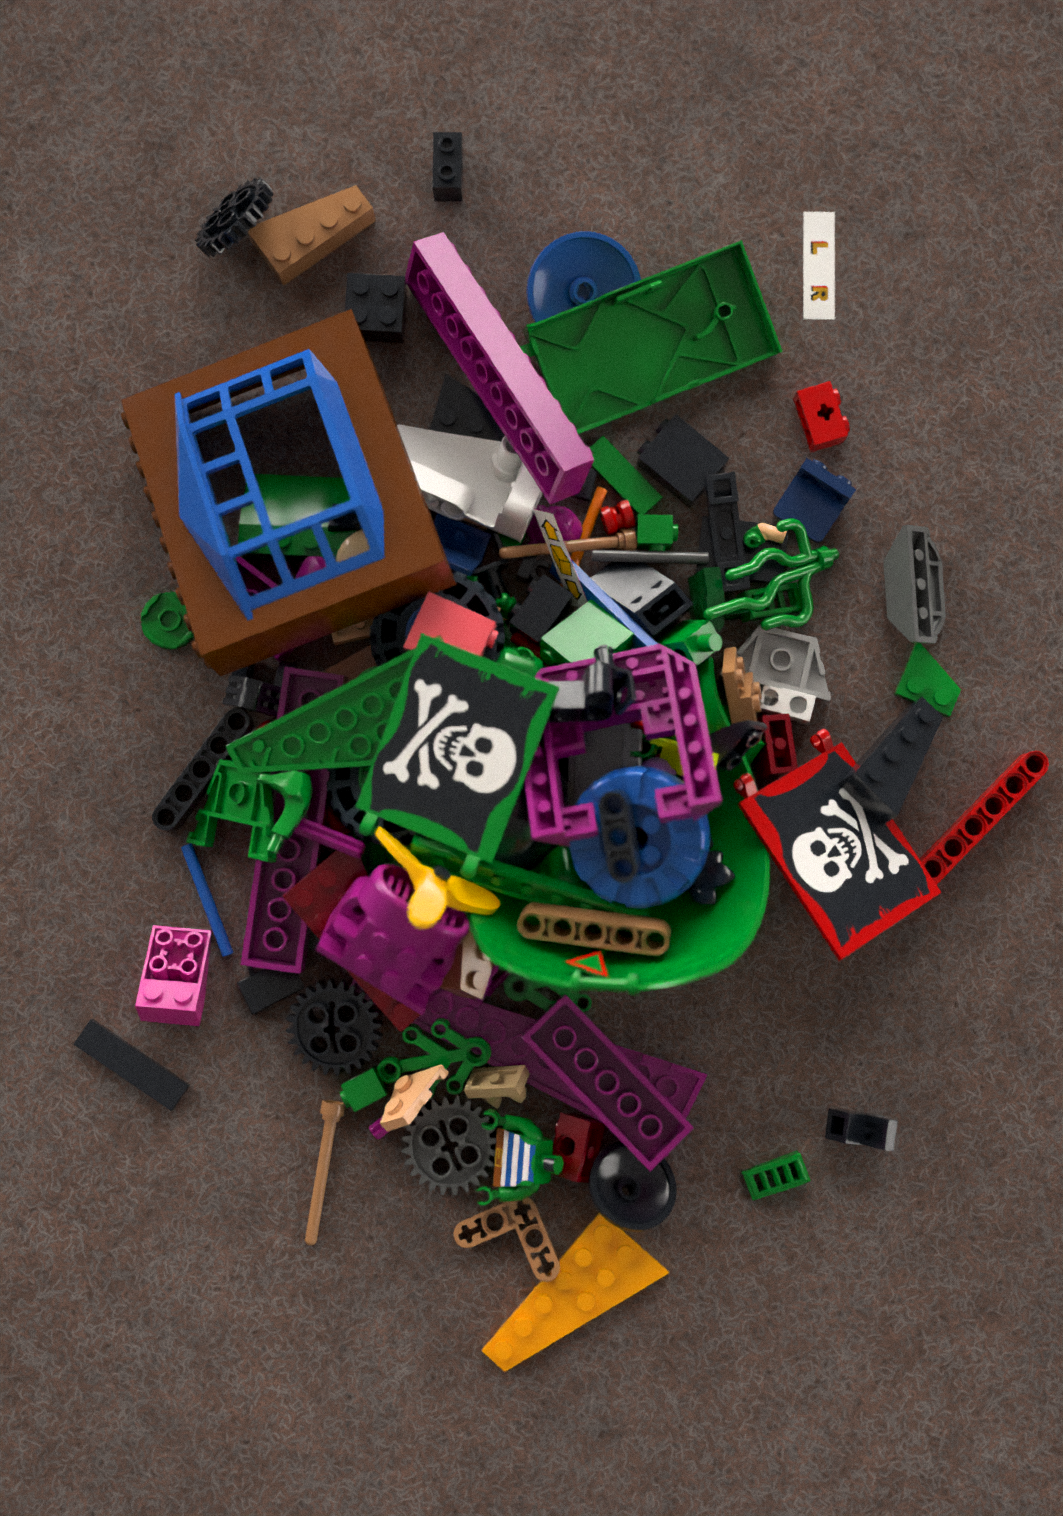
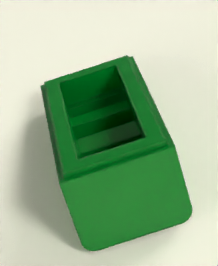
M797 582L780 586L776 594L778 609H775L774 601H772L766 607L767 611L749 610V614L741 618V621L745 623L766 619L778 614L802 611ZM766 587L743 591L737 594L736 598L749 597L759 599L761 598L760 596H763ZM783 591L788 593L790 607H786Z
M797 1150L741 1171L753 1201L811 1181L802 1156ZM789 1163H794L798 1176H792L788 1166ZM780 1166H782L785 1177L787 1179L783 1182H781L778 1171L776 1169ZM770 1170L775 1185H769L765 1171ZM759 1174L764 1189L758 1190L753 1175Z

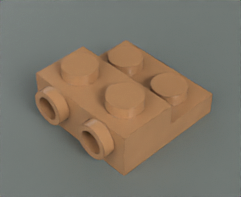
M736 647L725 648L722 675L731 724L746 720L757 722L756 713L761 712L760 699H762L760 682H754L753 672L745 673L743 657H738Z

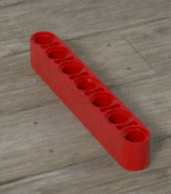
M1035 750L1020 755L919 858L923 865L928 861L935 865L936 873L932 879L936 885L1047 772L1049 761L1044 753ZM1028 758L1034 759L1037 764V769L1034 773L1029 771L1026 766ZM1008 778L1016 782L1017 789L1014 794L1006 788ZM988 799L996 803L997 809L994 814H990L986 810L985 805ZM967 820H972L976 824L977 829L974 835L968 834L965 830ZM948 840L956 845V853L953 856H949L944 849Z

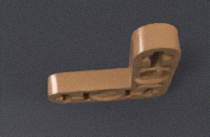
M530 1197L522 1200L524 1205L530 1204L531 1210L527 1212L530 1221L536 1217L538 1224L529 1225L523 1231L520 1228V1224L526 1222L522 1215L515 1214V1210L519 1208V1201L504 1202L461 1221L455 1227L454 1239L459 1246L464 1248L474 1247L516 1229L536 1278L548 1282L555 1279L560 1272L559 1259L538 1208ZM492 1213H499L504 1219V1225L498 1231L491 1230L487 1225V1218ZM481 1218L482 1228L488 1235L482 1238V1231L472 1236L473 1241L471 1243L467 1239H461L460 1234L464 1232L463 1226L467 1225L469 1229L478 1227L479 1225L476 1220ZM532 1229L539 1230L543 1234V1243L536 1248L528 1245L526 1241L527 1233ZM548 1246L550 1253H544L547 1262L553 1261L555 1267L551 1269V1276H547L545 1272H539L538 1267L542 1265L541 1259L538 1256L534 1260L531 1253L540 1252Z

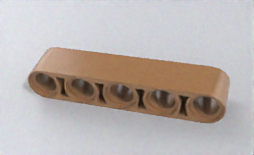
M537 902L527 904L523 908L517 923L520 934L529 939L646 955L663 954L668 949L671 937V928L662 919ZM534 916L539 919L540 924L532 925L527 921L526 917ZM565 920L571 925V928L562 929L556 922ZM590 924L598 925L602 932L593 933L588 930L587 926ZM621 928L629 929L633 935L630 937H623L618 933V930ZM657 932L660 933L664 937V939L661 941H653L652 939H650L648 935Z

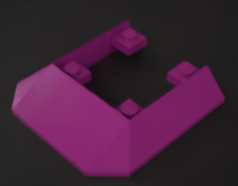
M661 644L613 653L615 666L632 671L636 701L620 716L615 714L613 704L612 716L604 721L553 722L546 724L525 778L533 840L570 847V841L599 836L593 802L565 808L558 759L586 753L583 732L643 720L647 741L673 735L677 736L685 784L655 790L661 823L692 817L693 821L696 822L722 803L694 662ZM595 657L542 668L534 677L545 682L582 681L585 668L596 662ZM625 688L622 692L621 703H623L627 697V688Z

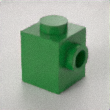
M638 514L636 520V549H648V551L670 550L673 541H678V524H673V515Z

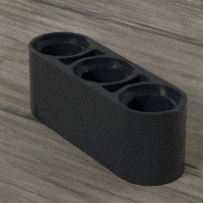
M614 789L605 793L600 798L599 814L609 874L615 881L626 883L639 873L641 861L631 799L625 791ZM616 796L621 800L622 809L619 813L609 809V797ZM614 828L625 830L627 833L626 843L622 844L614 840ZM620 859H626L631 863V874H623L618 870L617 863Z

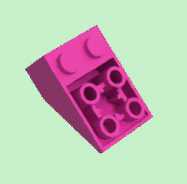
M153 925L135 1004L140 1021L200 1026L205 1002L212 930Z

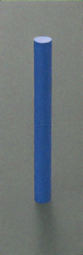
M191 843L181 847L222 957L233 954V949L194 847Z

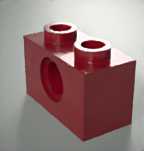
M789 713L763 715L757 718V722L765 723L768 726L767 730L761 735V740L765 745L754 758L757 780L778 779L797 769L798 765Z
M560 1113L559 1120L555 1126L556 1134L552 1155L563 1158V1169L560 1174L553 1175L573 1182L589 1183L590 1169L595 1158L599 1155L605 1124L603 1122L579 1114Z

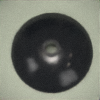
M619 1141L607 1146L595 1158L589 1173V1191L595 1207L608 1222L623 1230L640 1232L656 1227L668 1217L676 1200V1181L673 1171L665 1158L649 1171ZM622 1187L629 1190V1196L623 1193Z

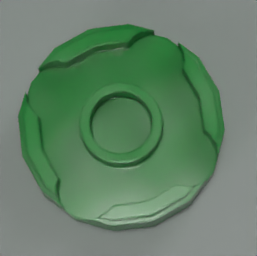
M169 591L154 595L146 602L141 612V625L144 635L151 643L163 649L181 648L195 638L193 631L190 632L184 620V615L187 614L186 607L181 605L176 592Z

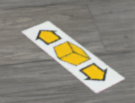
M533 509L562 585L573 594L572 605L581 607L587 602L554 514Z

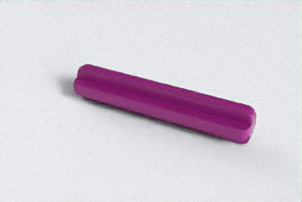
M305 818L302 819L294 831L295 834L357 859L361 858L366 846L360 840Z

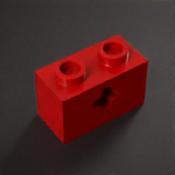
M831 381L798 390L793 401L810 452L844 443L850 432V426L847 417L841 414L839 408L841 405L840 395L837 389H833ZM820 411L823 416L828 415L827 421H825L824 417H818Z

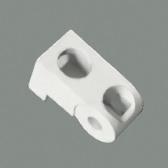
M767 685L762 687V699H760L762 712L771 715L789 713L791 720L809 726L816 696L786 688L781 689Z

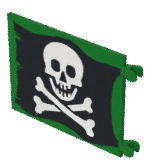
M421 633L356 808L367 812L360 824L359 832L366 836L373 835L377 829L379 817L468 853L461 869V874L467 878L474 877L478 872L481 859L493 863L560 687Z

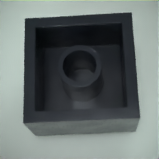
M347 273L345 311L352 309L366 341L404 343L408 291L405 276Z
M543 574L540 580L535 578L525 592L527 594L526 600L523 604L518 602L508 615L510 618V632L513 634L518 632L539 647L541 637L559 624L571 607L573 600L571 592L545 574Z

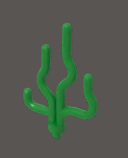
M794 518L781 520L776 525L779 532L794 531L800 554L789 556L782 550L765 548L758 552L749 563L726 571L725 577L727 580L733 581L751 575L770 559L794 569L773 577L761 598H736L706 609L703 616L707 620H712L740 609L751 611L763 610L775 599L780 586L799 579L798 590L802 603L801 613L797 616L784 613L766 618L761 621L760 627L765 631L782 625L791 628L801 627L808 623L814 610L810 580L817 572L833 566V561L839 559L838 550L836 548L829 549L826 546L811 550L804 525Z

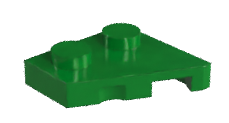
M915 643L894 695L910 702H915L920 697H923L941 715L950 717L961 689L921 643Z

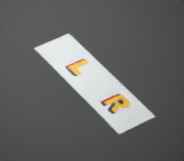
M803 212V319H835V212Z

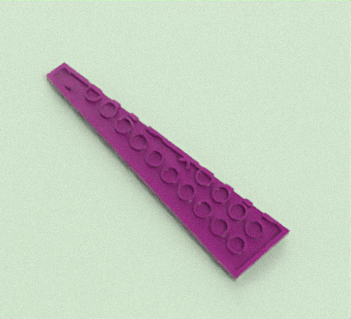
M357 983L356 992L360 993L363 989ZM438 988L429 996L426 1011L423 1015H420L412 1022L432 1034L431 1026L438 1018H445L449 1021L450 1028L468 1039L474 1036L484 1038L490 1044L492 1051L487 1063L494 1067L525 1065L530 1073L526 1081L527 1084L601 1121L521 1038L522 1034L537 1019L479 1002L475 999L459 997ZM367 994L364 997L366 1000L371 999ZM437 1024V1025H436V1029H437L439 1032H445V1031H446V1028H445L444 1025H442V1024ZM440 1038V1039H442V1040H444V1041H446V1042L452 1044L451 1042H449V1041L446 1040L445 1038ZM615 1045L667 1100L687 1118L708 1074ZM472 1047L473 1053H482L479 1047Z

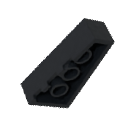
M923 697L907 706L838 783L880 825L898 816L943 719V716Z

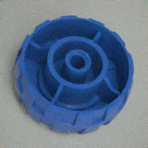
M631 766L603 775L582 793L575 806L593 802L599 836L570 841V847L568 848L570 849L573 860L572 864L582 881H585L593 889V893L610 903L614 900L626 904L628 908H647L673 900L694 883L704 867L709 851L710 829L707 815H704L696 822L693 821L692 817L661 823L655 790L685 784L673 774L658 768ZM614 789H621L629 795L635 828L641 827L648 834L647 842H638L641 869L632 880L626 883L615 881L609 874L599 814L600 798L605 793ZM611 796L608 799V807L611 811L619 813L622 809V802L618 797ZM614 828L613 838L618 843H626L627 833L622 828ZM626 859L618 861V870L623 874H631V863Z

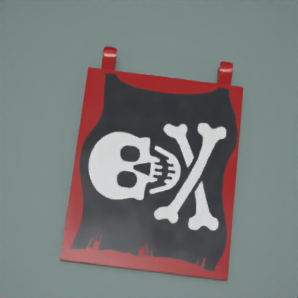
M821 729L810 738L811 745L821 752V755L758 792L754 779L749 773H745L735 780L733 787L745 798L737 804L832 952L840 961L940 894L941 891L895 821L892 819L880 825L838 784L856 763L842 742L833 746L830 733L826 729Z

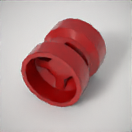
M627 499L618 502L614 507L605 506L599 508L601 521L607 536L617 533L618 529L621 528L630 529L636 527L634 515Z

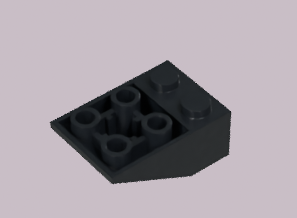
M611 562L591 577L653 639H656L678 622L694 605L674 581L645 563Z

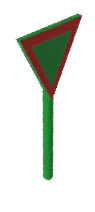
M600 948L597 952L567 960L563 963V965L599 978H608L602 957L607 949Z

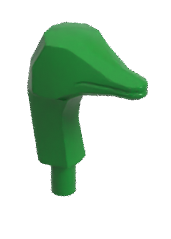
M292 770L273 775L259 774L257 777L258 782L273 788L285 800L283 814L272 828L271 833L273 835L266 848V851L274 855L278 854L283 841L289 840L309 809L312 797L311 776L305 772Z

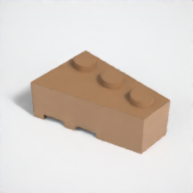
M470 927L468 934L457 947L453 964L444 976L443 983L439 988L459 997L483 999L494 963L481 951L472 935Z

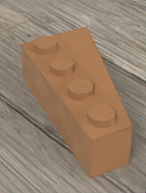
M355 185L258 223L255 227L250 228L248 236L251 243L284 286L376 220L373 207Z

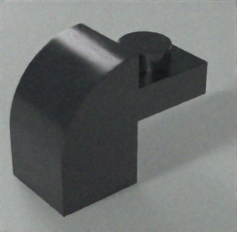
M829 1108L825 1138L845 1144L865 1145L884 1151H894L897 1120L884 1118L882 1115Z

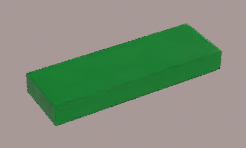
M604 436L599 438L590 447L594 458L591 467L622 500H628L631 509L637 515L647 514L662 500V496Z

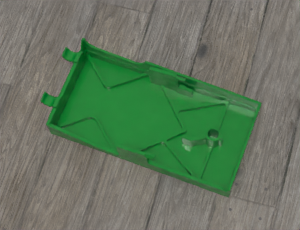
M742 240L606 293L592 301L544 320L527 324L523 329L527 344L520 346L529 358L533 356L539 374L544 379L547 389L553 398L558 400L563 413L569 422L573 423L576 427L577 434L783 352Z

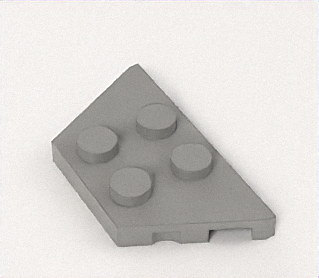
M759 625L737 651L738 657H743L745 673L753 672L754 682H760V686L767 685L781 689L786 688L814 695L817 700L825 702L831 700L830 691L828 692L825 679L824 665L819 654L820 648L817 638L778 628L765 631Z

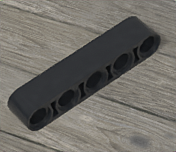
M240 708L230 709L219 721L154 809L152 821L158 829L167 832L177 831L206 794L219 760H231L227 750L222 754L215 752L216 742L225 739L230 744L252 732L254 721L246 711ZM237 716H244V727L240 730H234L232 727L233 719ZM202 763H208L210 766L209 774L204 778H200L197 774L198 767ZM189 786L192 789V797L190 800L183 802L180 799V792L184 787ZM172 810L175 819L171 825L165 826L162 816L166 811Z

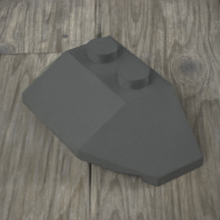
M904 525L884 559L887 618L910 642L934 644L937 642V635L941 631L946 618L942 560L935 543L930 538L931 533L928 527Z

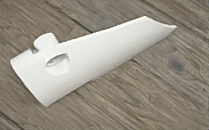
M397 425L428 509L453 520L467 518L521 542L533 517V509L537 508L543 493L506 436H504L501 442Z

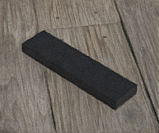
M94 1019L89 1020L74 1043L76 1047L170 1111L174 1110L190 1086L180 1077Z

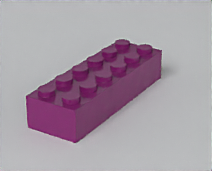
M565 993L522 1034L521 1038L649 1171L694 1128Z

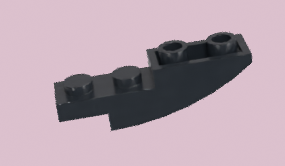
M746 720L728 725L711 733L709 738L712 752L719 754L716 770L731 771L741 763L742 757L761 740V735L767 730L768 726L765 723ZM679 775L677 778L685 783L684 776Z

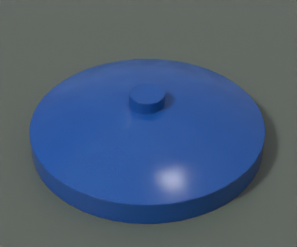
M573 232L551 242L535 259L527 280V304L534 322H538L637 282L641 278L633 258L617 241L597 232Z

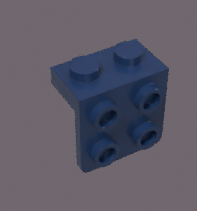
M806 458L773 509V515L779 520L787 518L799 520L804 525L808 538L815 543H820L856 489L852 487L851 481L844 476H835L827 471L826 465L816 459L811 461Z
M437 513L434 525L452 573L460 572L471 576L482 564L493 532L464 520H453Z

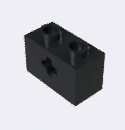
M433 132L432 189L434 201H463L462 132Z

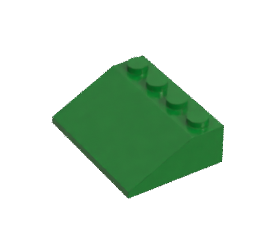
M255 474L273 530L332 508L333 503L342 504L350 500L344 478ZM247 482L244 494H247L249 492ZM254 504L243 507L241 510L238 544L263 534ZM328 521L322 524V529L336 561L337 553L347 537L359 530L329 532ZM311 528L278 541L283 557L287 562H304L308 556L323 557ZM268 546L241 555V558L245 560L274 561Z

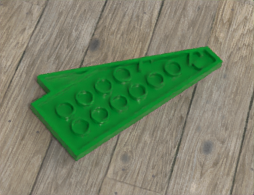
M441 635L435 637L436 639L444 642ZM416 648L225 746L238 772L255 773L371 766Z

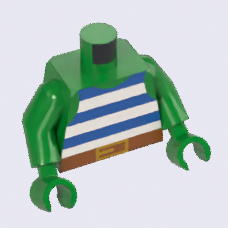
M488 1109L484 1112V1115H491L495 1119L493 1124L482 1122L481 1126L484 1129L492 1130L497 1125L502 1126V1128H497L493 1186L498 1187V1190H492L488 1186L478 1188L476 1191L486 1190L489 1193L488 1201H478L479 1205H488L494 1199H498L499 1202L522 1201L538 1192L540 1184L549 1183L551 1173L557 1175L561 1173L563 1158L552 1155V1140L544 1137L543 1132L530 1119L507 1114L501 1117L494 1109Z

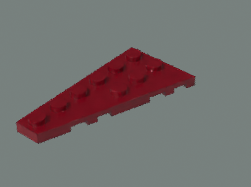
M335 850L284 893L282 897L320 940L331 913L357 878L368 877L361 858L357 859ZM346 969L400 1032L421 1015Z

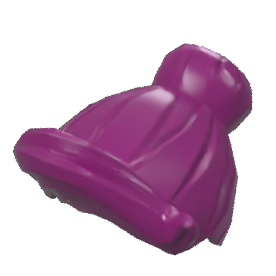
M539 504L536 510L554 514L564 541L580 539L583 532L582 524L569 508L559 505L546 507ZM533 514L526 530L530 538L528 544L546 543L536 516Z

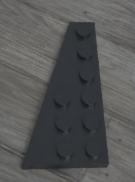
M445 374L430 430L502 442L505 435L480 396ZM590 468L580 493L570 497L589 502L597 472Z

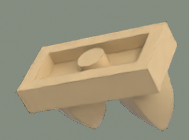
M525 1065L473 1068L464 1092L468 1098H482L486 1103L497 1109L501 1105L502 1097L508 1096L510 1099L522 1103L526 1097L525 1084L530 1073Z

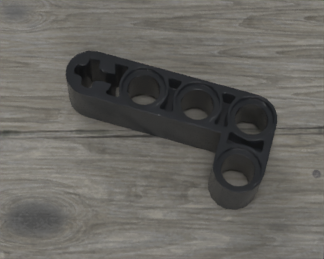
M604 664L588 666L584 670V681L548 682L560 687L547 723L604 721L612 716L613 679L612 669Z

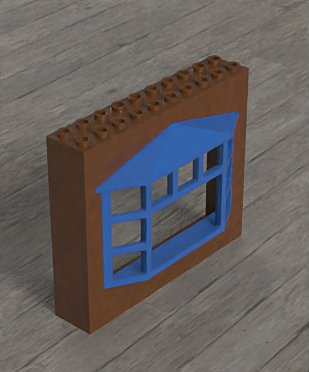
M352 309L121 400L125 411L121 413V417L125 427L128 430L130 429L132 434L131 437H128L133 452L135 454L138 453L139 456L136 466L141 477L145 478L147 486H144V492L148 501L154 505L155 511H152L151 514L156 526L161 528L163 533L159 540L166 554L169 553L171 562L167 563L168 569L173 579H177L179 588L175 589L176 595L181 605L186 607L187 614L184 615V620L190 632L193 631L196 639L192 641L194 652L199 659L203 658L208 669L212 668L220 677L424 598L428 592L434 594L457 585L366 340ZM306 369L307 377L305 379L274 390L273 381ZM260 386L264 387V395L232 407V397ZM312 389L348 489L350 500L273 530L236 419ZM217 403H222L223 410L221 412L191 423L189 414ZM227 422L236 449L235 452L204 464L195 435ZM240 463L249 492L218 505L208 475ZM254 504L263 534L231 547L222 516ZM355 511L370 550L341 562H336L322 529V524ZM311 528L326 562V567L293 579L278 541ZM268 546L283 584L250 596L235 558Z

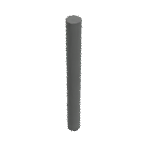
M592 550L591 560L598 562L708 564L709 553Z

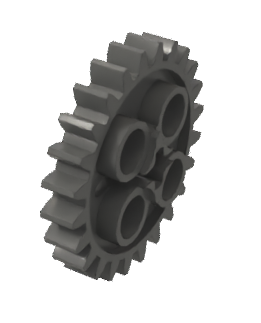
M445 1095L442 1104L439 1105L437 1100L433 1098L431 1100L432 1108L429 1109L426 1105H423L421 1107L423 1115L417 1114L413 1119L416 1124L410 1123V1125L405 1126L412 1133L411 1135L402 1136V1140L408 1142L409 1146L402 1148L401 1152L411 1156L405 1160L404 1164H414L415 1167L410 1175L414 1176L420 1173L421 1178L418 1184L422 1185L429 1181L430 1192L438 1185L440 1186L441 1195L445 1194L447 1187H451L453 1195H457L458 1186H462L467 1193L469 1192V1182L478 1187L480 1185L478 1175L480 1174L488 1178L489 1173L485 1166L494 1167L495 1162L489 1156L495 1155L496 1151L491 1145L496 1143L497 1137L490 1136V1133L496 1127L492 1130H486L481 1126L482 1122L489 1120L490 1115L480 1117L479 1113L482 1106L479 1105L472 1110L470 1108L471 1099H468L464 1105H461L459 1096H456L454 1103H450L447 1095ZM455 1118L464 1119L467 1123L466 1131L462 1133L453 1131L451 1121ZM439 1120H444L451 1142L457 1141L458 1143L455 1146V1154L461 1164V1170L456 1169L450 1149L443 1148L446 1143V1137L440 1127ZM427 1129H434L439 1134L438 1142L434 1144L427 1143L423 1139V1132ZM467 1146L474 1147L478 1152V1157L474 1161L465 1160L461 1154L463 1148ZM440 1157L446 1158L450 1163L449 1170L446 1172L437 1171L433 1164L435 1159Z

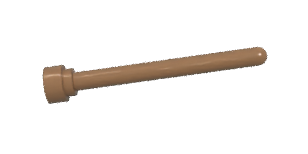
M633 528L621 529L619 533L609 537L564 541L568 552L607 548L636 551L637 537ZM546 543L502 547L499 550V556L503 559L550 554Z
M322 1100L320 1113L323 1114L322 1119L325 1122L305 1242L309 1246L317 1242L336 1123L340 1122V1117L344 1116L345 1104L340 1101Z

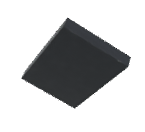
M708 516L702 517L698 552H708L709 563L696 564L695 574L703 568L715 567ZM740 520L744 557L747 559V563L765 548H776L786 553L789 530L786 532L782 544L767 540L757 548L750 549L744 543V535L759 523ZM773 559L767 560L758 571L749 575V581L768 584L773 577L784 572V566Z

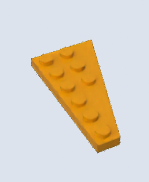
M598 1213L560 1257V1272L557 1277L548 1282L540 1281L483 1347L482 1352L505 1372L669 1274V1271L625 1231L614 1226ZM551 1269L548 1271L547 1276L552 1275Z

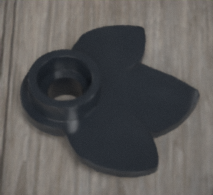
M717 850L708 851L704 867L699 876L684 891L691 894L696 903L701 905L715 904L717 900L715 890L727 885L736 878L730 868L721 864L724 857L723 852Z

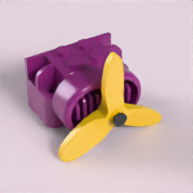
M379 826L375 831L377 838L404 868L397 865L384 864L377 867L370 877L363 876L357 878L331 913L316 950L423 1015L426 1011L429 996L433 991L438 990L443 983L444 976L453 964L457 947L469 932V922L464 911L490 915L496 912L501 903L489 890L460 877L451 876L442 866H435L434 869L424 866L395 837Z

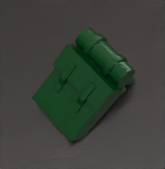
M720 567L703 568L688 578L691 602L694 604L689 609L691 620H707L703 616L704 611L725 602ZM737 610L710 621L716 633H718L724 626L725 620L741 619L749 614V610Z

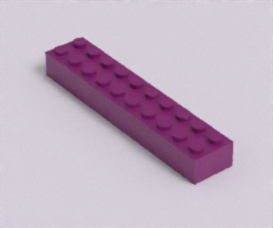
M444 232L414 241L405 274L409 289L550 505L580 493L594 462L590 448L585 446L577 434L576 427L573 423L569 422L562 411L560 403L553 398L547 389L544 379L537 374L531 365L529 356L522 351L516 342L514 334L508 330L502 321L499 311L492 306L485 290L478 285L472 276L469 266L464 264L457 253L455 245L448 240Z
M285 667L277 719L348 683V677ZM327 768L295 770L305 772L311 776L312 797L309 809L303 818L326 827L331 793L327 792L326 782L330 781L331 772H328ZM272 771L271 775L289 771ZM272 788L275 825L283 814L285 800L279 792ZM293 833L288 841H283L276 855V862L256 859L240 965L297 974L305 970L311 929L282 895L321 863L323 844Z

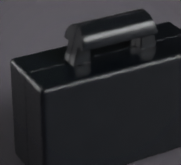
M247 966L249 977L236 984L251 1015H257L259 1011L262 1012L263 1009L305 988L297 973L263 969L254 973L253 968L255 967Z

